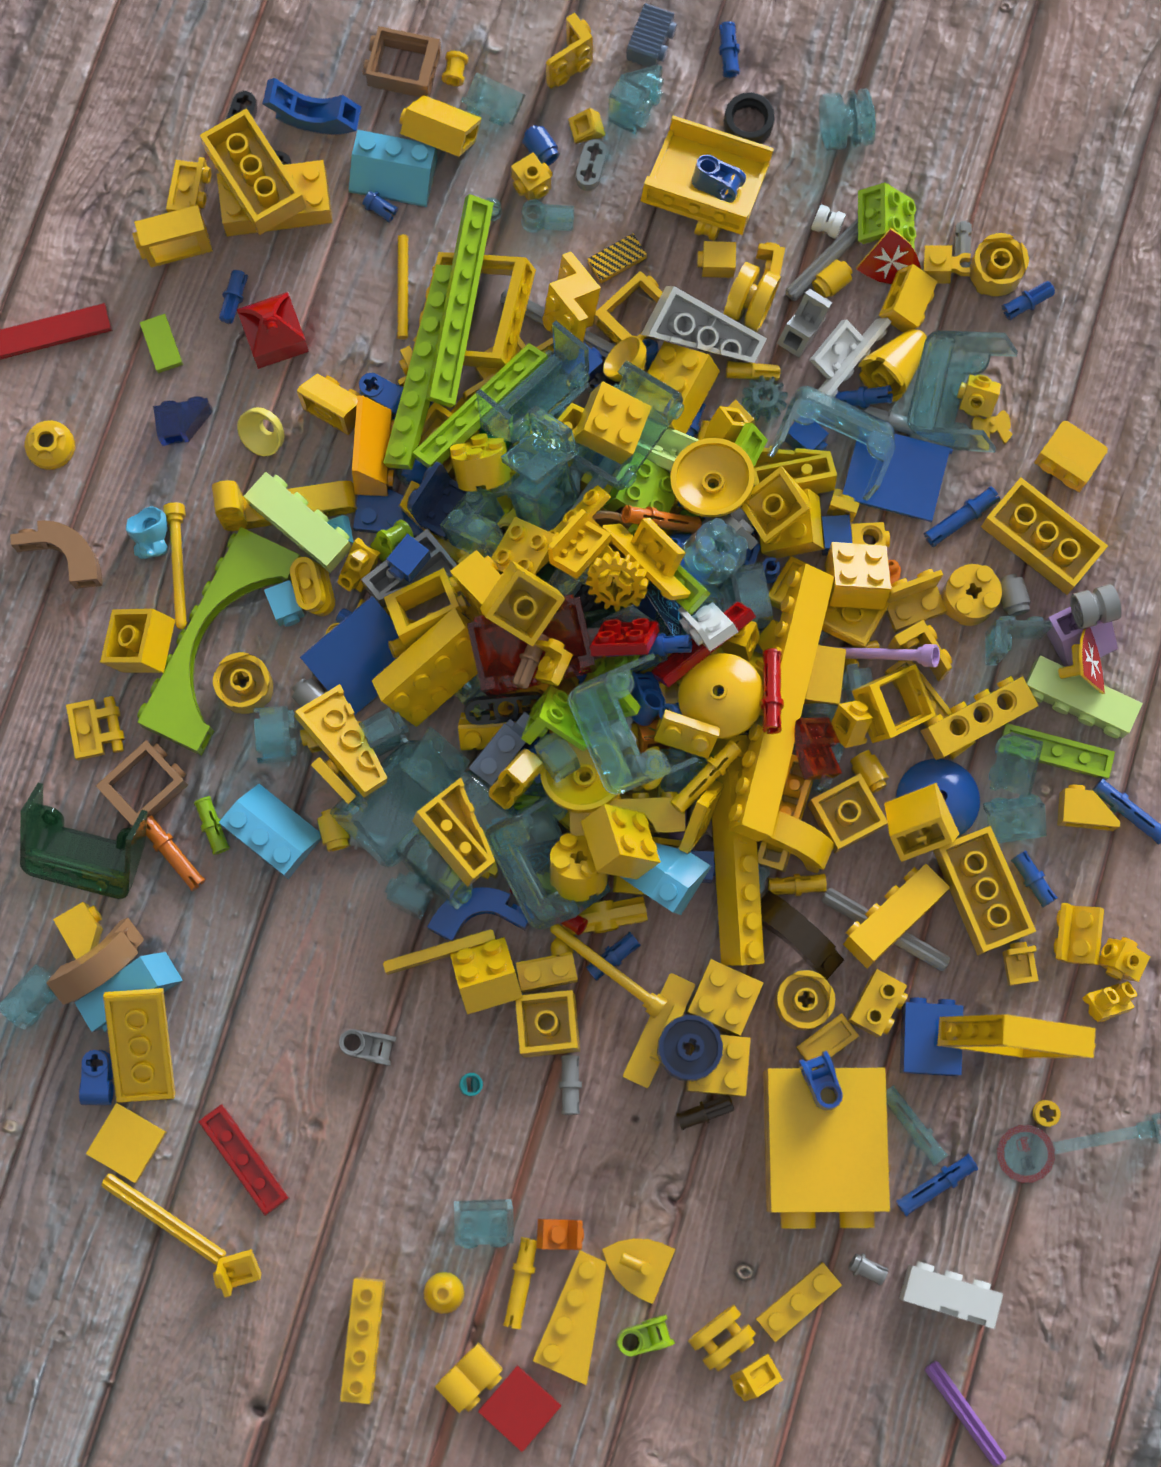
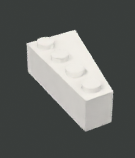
M675 286L665 287L641 334L755 363L767 340L762 335Z

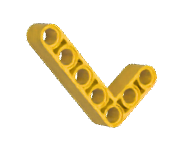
M226 480L212 484L215 514L224 530L239 531L240 527L252 529L272 526L269 521L248 505L235 481ZM336 481L287 489L293 495L296 492L301 494L309 502L307 507L313 512L318 509L327 517L350 514L357 510L352 481Z

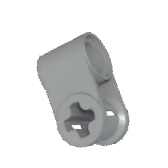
M350 1029L341 1035L339 1046L346 1055L390 1066L389 1056L392 1043L396 1042L397 1037ZM356 1035L360 1038L361 1045L357 1050L349 1051L346 1049L345 1040L348 1036ZM383 1042L381 1055L379 1056L380 1046H381V1043Z

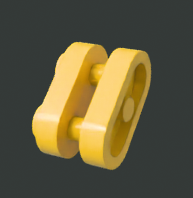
M308 557L297 558L290 567V577L297 604L312 614L320 617L327 616L335 607V597L329 572L319 563Z
M734 1304L721 1312L688 1339L689 1344L695 1351L702 1346L708 1354L702 1361L709 1370L716 1368L717 1371H720L731 1362L730 1355L737 1350L741 1353L744 1352L755 1342L752 1338L756 1333L751 1326L746 1324L740 1328L735 1321L740 1317L741 1313ZM726 1328L731 1336L717 1346L712 1339Z

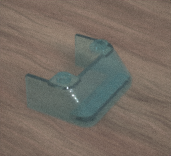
M553 322L554 354L499 404L481 389L476 392L481 428L488 435L495 438H503L511 443L524 441L532 428L577 387L581 388L587 383L589 379L588 346L559 322Z
M939 330L932 332L926 338L907 416V425L914 434L950 447L953 450L995 453L996 447L984 430H973L964 423L955 422L960 402L957 394L961 382L964 383L965 376L984 372L989 365L991 356L1017 357L1018 351L1006 333Z
M811 386L798 388L791 398L768 456L773 457L782 446L793 421L801 425H811L814 422H818L867 445L869 454L878 460L862 498L868 501L881 486L895 451L894 428L887 421Z
M653 653L576 686L568 697L570 708L606 791L614 795L625 793L699 762L696 756L670 767L667 757L661 751L649 750L642 754L639 752L618 699L627 696L633 690L634 679L630 671L656 659Z

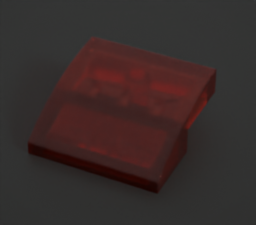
M829 717L799 718L795 721L796 753L804 780L831 779L842 774L832 751V747L839 744L840 741Z

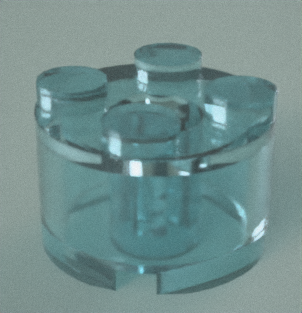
M720 518L704 523L681 547L685 552L683 557L685 564L683 567L704 586L723 584L744 564L746 559L747 540L740 536L739 533H735L736 530Z
M288 706L254 708V714H259V718L254 719L256 751L258 753L262 752V757L257 758V763L292 762V756H297L296 738H291L290 729L295 728L294 710H288Z

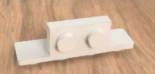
M888 317L874 320L863 335L847 319L842 320L809 359L827 378L811 397L814 402H828L836 396L839 385L853 375L855 371L853 368L857 363L868 356L871 352V346L876 341L882 339L887 333L886 328L891 323Z

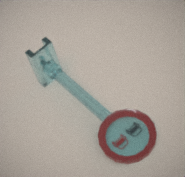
M1161 1112L1147 1114L1148 1121L1138 1122L1133 1127L1052 1142L1042 1129L1032 1125H1018L1009 1129L1001 1137L997 1146V1160L1002 1171L1011 1179L1021 1183H1033L1043 1179L1051 1171L1055 1155L1058 1153L1134 1138H1140V1140L1152 1138L1154 1143L1160 1144L1161 1135L1159 1131L1161 1130V1124H1157V1119H1161Z

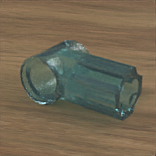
M534 199L525 202L522 207L521 225L527 232L535 233L541 229L573 231L574 206L543 204L539 200ZM535 213L539 215V218L530 219L527 215Z

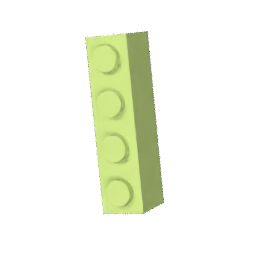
M265 472L244 495L246 502L331 573L350 552L351 545L348 541L350 536L340 527L336 529L328 524L329 519L320 510L317 509L313 512L307 507L309 502L301 494L296 492L293 495L286 489L288 487L287 483L278 475L272 477Z
M1041 655L1035 660L1026 683L1037 702H1047L1053 705L1052 708L1061 714L1070 713L1078 717V721L1084 725H1096L1104 729L1103 732L1110 737L1124 738L1130 733L1143 703L1105 685V694H1101L1083 679L1081 675L1061 679L1058 669L1064 666Z

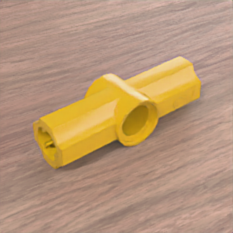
M643 896L616 902L614 900L601 901L590 904L586 908L572 910L588 920L587 927L582 934L594 932L595 934L617 930L620 926L648 921ZM562 925V927L566 929L568 932H570L572 935H577L575 934V932Z

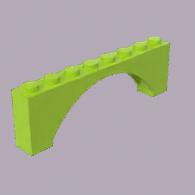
M240 527L237 534L233 533L227 545L229 549L225 557H220L215 566L216 574L212 582L208 581L202 591V596H204L199 606L195 605L189 616L191 621L187 629H183L178 635L176 641L178 646L175 652L168 655L164 673L160 679L157 678L154 681L150 690L152 695L148 703H143L137 714V718H139L138 724L142 728L200 756L203 755L215 732L211 726L205 723L201 715L194 689L195 658L203 635L219 613L240 597L257 589L280 584L288 580L291 581V564L301 557L300 554Z

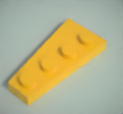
M339 684L296 710L294 717L363 798L385 785L387 783V776L373 748H370L366 740V734L362 726H359L354 716L355 712L351 704L345 699L344 691Z
M579 1250L533 1361L587 1385L606 1261Z

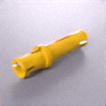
M729 740L714 757L710 756L706 761L708 764L670 803L681 814H684L719 776L723 777L727 773V767L743 753L741 748L732 740Z
M521 1237L517 1262L513 1263L512 1269L515 1271L503 1326H512L511 1328L521 1329L531 1274H534L536 1269L533 1265L537 1250V1240H531V1238Z

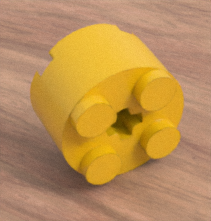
M1006 233L992 234L987 236L977 247L970 263V278L978 293L989 296H1004L1017 289L1028 267L1029 255L1022 242L1019 243L1013 239L1014 236Z
M476 434L471 437V441L464 444H455L450 447V455L459 489L473 492L477 491L476 486L485 485L486 490L509 481L511 468L503 438H488L487 434Z
M979 564L961 566L951 574L941 593L944 606L947 609L946 615L964 626L978 625L989 618L999 605L1002 588L998 577L989 566ZM970 591L971 594H975V599H973L972 595H967L966 593Z
M237 652L226 656L219 663L213 675V687L222 703L232 712L250 714L262 709L270 702L273 693V680L263 661L248 653ZM246 679V686L241 688V680Z
M563 834L550 852V883L557 890V894L564 899L581 902L589 900V896L596 893L598 896L604 891L607 885L608 874L596 871L585 835Z
M809 970L798 971L788 976L777 988L774 999L775 1009L779 1019L787 1026L796 1030H811L823 1024L832 1014L835 1007V993L829 982L821 974ZM803 993L806 994L808 1000H811V1003L805 1008L802 1007L801 1002H798V998L803 996Z

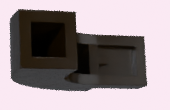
M768 891L761 899V915L764 928L785 941L815 972L821 974L827 980L844 961L842 956L835 950L836 946L812 922L785 900L771 891Z

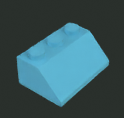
M357 130L351 157L348 190L350 193L365 196L369 191H377L379 196L386 200L427 207L438 161L437 148L420 141Z
M257 784L239 798L219 821L223 828L287 879L293 875L321 841V835L317 829L260 784Z

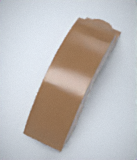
M41 520L37 521L38 531L36 532L33 529H22L17 534H10L11 546L17 552L51 549L64 554L68 562L69 582L75 589L103 586L101 567L96 554L86 540L69 526L59 522Z
M129 918L120 920L96 947L80 958L60 966L46 983L63 1005L72 1002L93 991L123 969L139 953L136 949L144 941V938Z

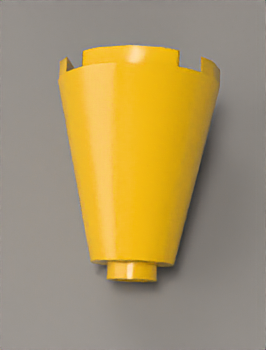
M909 329L863 358L858 366L862 370L859 376L863 384L868 388L890 385L892 391H889L888 394L893 393L892 402L898 401L905 394L929 347L926 334L921 330Z

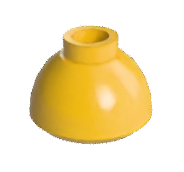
M440 1272L434 1274L425 1284L424 1300L427 1306L436 1313H451L461 1305L464 1299L463 1284L452 1273Z

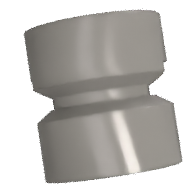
M1111 584L1097 587L1093 590V593L1086 590L1071 595V611L1079 629L1096 626L1098 620L1102 623H1108L1121 618L1120 599L1116 589Z

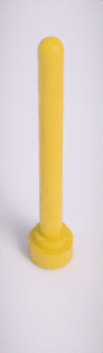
M172 502L163 506V512L166 514L167 524L170 525L175 625L178 629H184L187 625L181 524L186 518L184 504Z
M557 923L551 925L550 931L553 935L643 1002L642 1006L646 1008V1013L653 1018L657 1016L668 1001L659 993L657 995L653 992L650 994Z

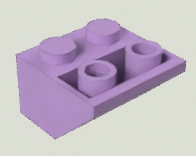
M1071 607L1048 617L1042 624L1064 667L1073 665L1071 646L1080 644L1083 629H1079L1076 625ZM1098 620L1096 626L1090 627L1100 658L1118 649L1112 622L1102 623Z

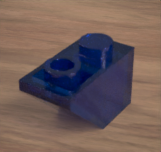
M195 396L184 402L164 401L158 406H153L157 437L161 445L189 442L212 413V406L208 398Z

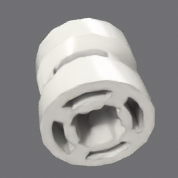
M821 204L811 230L816 232L824 231L829 237L837 239L846 214L840 211L832 212L829 207Z

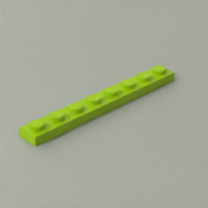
M468 194L464 201L426 400L450 408L456 404L494 205L493 202Z
M436 264L383 462L387 468L413 469L415 457L412 452L419 446L430 401L426 400L452 265Z

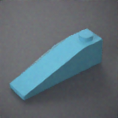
M655 843L661 863L637 880L626 877L621 878L671 912L682 915L712 866L691 852L687 854L679 850V848Z

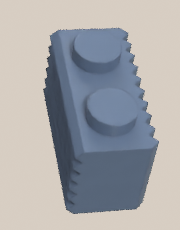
M644 3L627 46L626 59L648 68L651 67L652 69H656L659 61L664 62L668 51V46L665 44L668 38L673 39L677 28V23H674V13Z

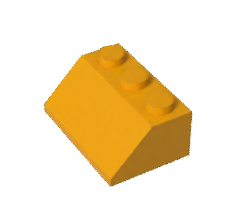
M357 395L352 460L354 494L388 496V486H393L394 470H389L383 462L395 420H392L391 409L360 395Z

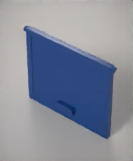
M857 425L856 430L859 432L842 494L851 496L855 502L865 506L932 523L948 456L952 454L953 449L864 425Z
M371 596L300 656V659L327 691L340 684L344 691L345 699L351 704L355 712L354 715H356L378 696L372 680L396 659L391 654L388 641H393L399 637L390 616L377 600Z

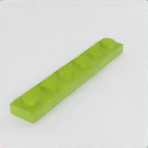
M528 343L412 452L415 459L427 468L433 466L437 461L442 464L451 456L450 447L452 445L465 443L550 362L547 354Z

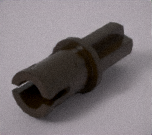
M726 1095L704 1104L701 1101L699 1106L677 1112L676 1116L681 1130H685L688 1127L705 1121L708 1124L710 1123L709 1120L733 1112L734 1105L730 1096Z

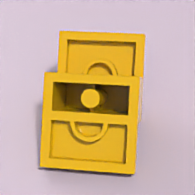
M568 252L562 255L557 281L549 284L542 322L544 327L555 336L559 346L565 349L571 358L581 355L586 328L593 326L601 287L574 254Z

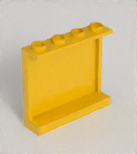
M672 116L670 129L650 176H647L644 182L640 202L743 235L768 171L774 148ZM700 156H714L718 160L737 167L745 173L746 182L742 187L738 188L737 197L733 202L728 203L719 200L693 186L691 180L697 159Z

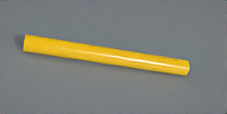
M404 234L398 235L397 338L402 340L408 339V236Z

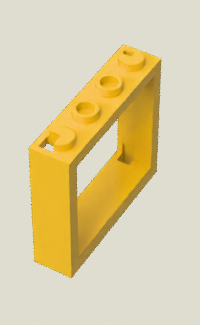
M438 252L435 266L432 267V279L436 264L452 265L454 253ZM484 255L480 274L510 275L511 280L492 353L465 351L463 366L502 369L514 357L536 269L526 257ZM432 279L430 282V286L426 290V302L430 291ZM423 309V311L420 313V317H419V323H420V324H421V320H422V317H423L424 309Z
M1006 1014L948 1016L939 1018L937 1046L1024 1059L1094 1058L1096 1028Z

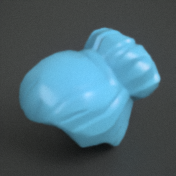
M150 506L127 519L126 531L136 543L134 546L135 556H138L140 559H149L165 555L168 552V546L164 541L167 532V518L162 510Z

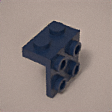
M437 461L425 471L423 481L418 489L410 494L407 508L419 526L428 529L433 534L447 541L476 497L474 491L470 492L459 489L457 482L451 479L443 464Z

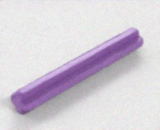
M937 1361L931 1362L925 1368L927 1375L990 1463L995 1467L1002 1464L1006 1460V1455L940 1363Z

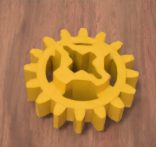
M616 551L614 557L611 558L608 553H604L602 559L598 557L595 559L587 572L586 585L590 586L588 594L597 595L595 603L605 602L604 609H608L612 605L616 612H619L621 606L630 611L632 604L639 606L641 599L645 598L649 579L644 578L647 570H639L640 561L637 560L632 563L629 554L625 558H620V553Z

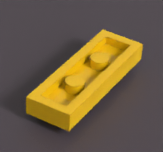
M821 1262L755 1319L770 1338L776 1342L842 1285L824 1262Z

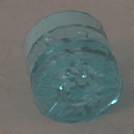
M867 88L859 89L857 95L854 90L848 91L846 104H844L840 92L820 95L819 121L826 151L845 149L848 136L854 147H859L861 142H863L864 146L874 144L876 115L872 98Z

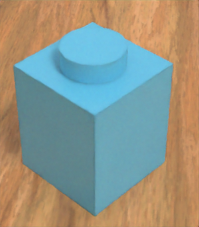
M290 580L264 590L279 627L285 625V627L295 625L300 622V618L305 617L302 608L296 602L293 585Z

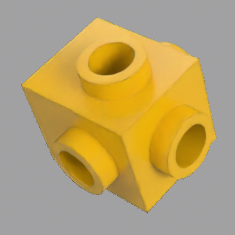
M533 152L511 166V177L514 180L513 186L520 196L524 195L531 202L535 198L541 199L549 193L551 177H553L552 172L546 163L541 164Z
M969 374L967 383L961 382L957 398L961 399L959 409L964 410L966 414L971 416L980 415L991 419L1000 394L1001 384L991 381L989 377L984 375L974 376Z
M1122 937L1121 940L1108 938L1101 950L1099 965L1107 969L1105 973L1114 979L1139 982L1150 956L1137 948L1138 944L1129 938Z

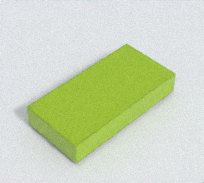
M166 314L140 322L157 373L182 366L183 362Z

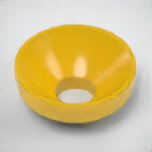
M629 336L621 340L606 357L603 373L615 382L638 377L645 369L646 345L637 336Z
M52 420L42 421L34 425L28 431L24 442L29 460L35 466L45 470H55L66 465L71 460L75 451V440L70 430L65 425ZM43 434H52L54 436V442L51 446L42 447L39 445V439Z

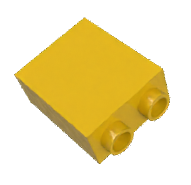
M768 1068L763 1071L766 1212L781 1213V1228H816V1212H839V1228H875L874 1212H890L885 1068H835L843 1097L837 1107L827 1111L820 1109L815 1104L800 1068ZM829 1088L822 1089L820 1094L822 1101L827 1104H833L836 1099L834 1091Z

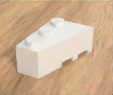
M917 1261L916 1267L908 1265L899 1299L992 1329L995 1328L1003 1293L990 1290V1283L974 1279L973 1284L962 1281L963 1275L946 1270L945 1275L933 1272L935 1266Z

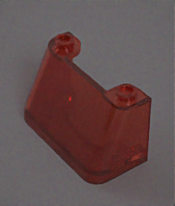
M574 595L564 596L565 600L542 633L548 638L562 642L565 645L563 649L573 654L562 680L586 675L598 670L595 656H591L590 652L591 640L580 597L574 598ZM484 615L474 617L473 622L467 623L481 691L486 696H493L523 689L513 684V678L521 661L519 656L522 653L524 654L528 643L487 619ZM545 651L542 652V655H541V657H540V661H541V659L544 657V655H545V653H546ZM538 666L528 688L546 684L534 678L538 671Z

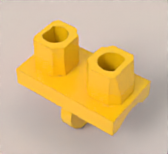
M357 538L353 542L337 583L347 591L355 588L362 592L365 588L361 579L375 569L381 553L366 546L363 540Z
M1127 981L1088 993L1082 999L1085 1003L1089 1004V1015L1097 1022H1104L1112 1017L1130 1012L1135 1008L1131 1001L1137 996V993L1130 982Z

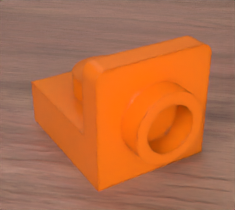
M538 1219L537 1249L582 1250V1242L584 1240L582 1220Z

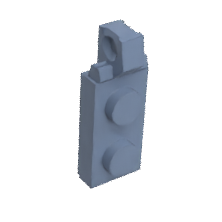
M524 712L516 723L509 719L469 769L489 785H492L526 743L521 737L529 715Z

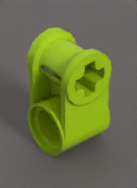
M398 520L388 530L378 531L370 547L381 553L379 559L383 563L407 533L413 537L412 529L406 521Z
M667 1315L657 1316L640 1324L622 1329L616 1338L618 1349L627 1356H636L674 1345V1339L670 1338L665 1322L668 1319ZM656 1327L658 1328V1331H659L660 1340H659V1337H658V1334H657ZM630 1333L635 1334L638 1338L637 1346L632 1350L624 1349L622 1345L624 1336Z

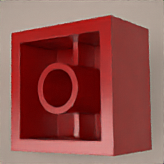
M288 292L237 309L258 369L309 352Z

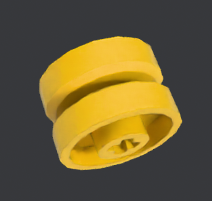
M745 262L730 289L723 314L738 321L743 316L745 310L748 309L744 325L758 332L772 305L781 276L768 271L762 276L759 284L756 285L760 274L759 267Z

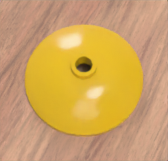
M706 438L688 445L679 453L673 463L670 479L675 498L686 510L702 517L713 518L725 516L736 511L748 500L754 487L755 473L750 457L740 446L721 438ZM717 483L718 486L716 488H710L709 484Z
M725 653L709 655L687 672L681 680L678 702L682 715L719 727L718 739L732 738L744 733L757 721L762 712L763 682L760 675L749 662L736 655ZM718 687L724 689V693L721 696L714 695V691Z
M593 731L588 747L584 751L562 737L557 739L545 752L542 759L543 769L540 772L543 788L554 803L570 811L590 812L597 810L603 804L608 805L619 795L626 781L627 766L620 747L608 736ZM584 776L590 777V780L587 782H582L581 778Z

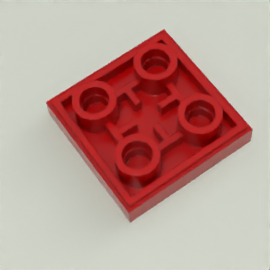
M638 618L632 622H621L619 619L605 621L590 646L591 656L647 655L659 633L658 622L649 621L647 618Z
M517 1365L478 1412L523 1452L562 1405Z

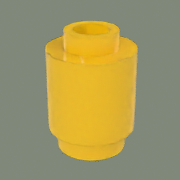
M834 260L815 276L816 279L812 282V286L816 293L824 298L833 297L852 281V269L845 261Z
M866 750L850 760L853 765L851 769L855 776L861 773L872 793H876L887 786L885 781L889 779V776L875 754L872 755L870 750Z
M337 808L322 811V816L317 818L323 846H326L328 852L349 847L348 840L351 838L345 813L338 812Z

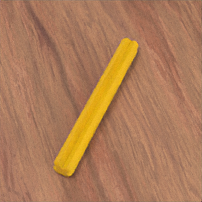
M109 1173L104 1178L101 1184L104 1189L213 1264L217 1265L218 1259L226 1256V1251L114 1174Z

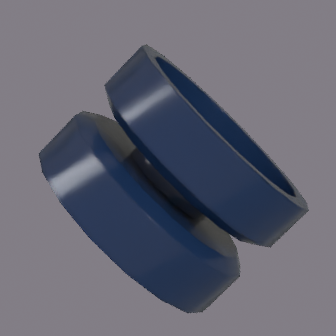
M684 1015L671 1021L664 1028L657 1046V1055L664 1070L670 1076L680 1081L689 1082L703 1079L716 1069L722 1058L723 1042L717 1028L707 1019L696 1015ZM688 1043L692 1044L695 1048L691 1055L685 1053L684 1046Z

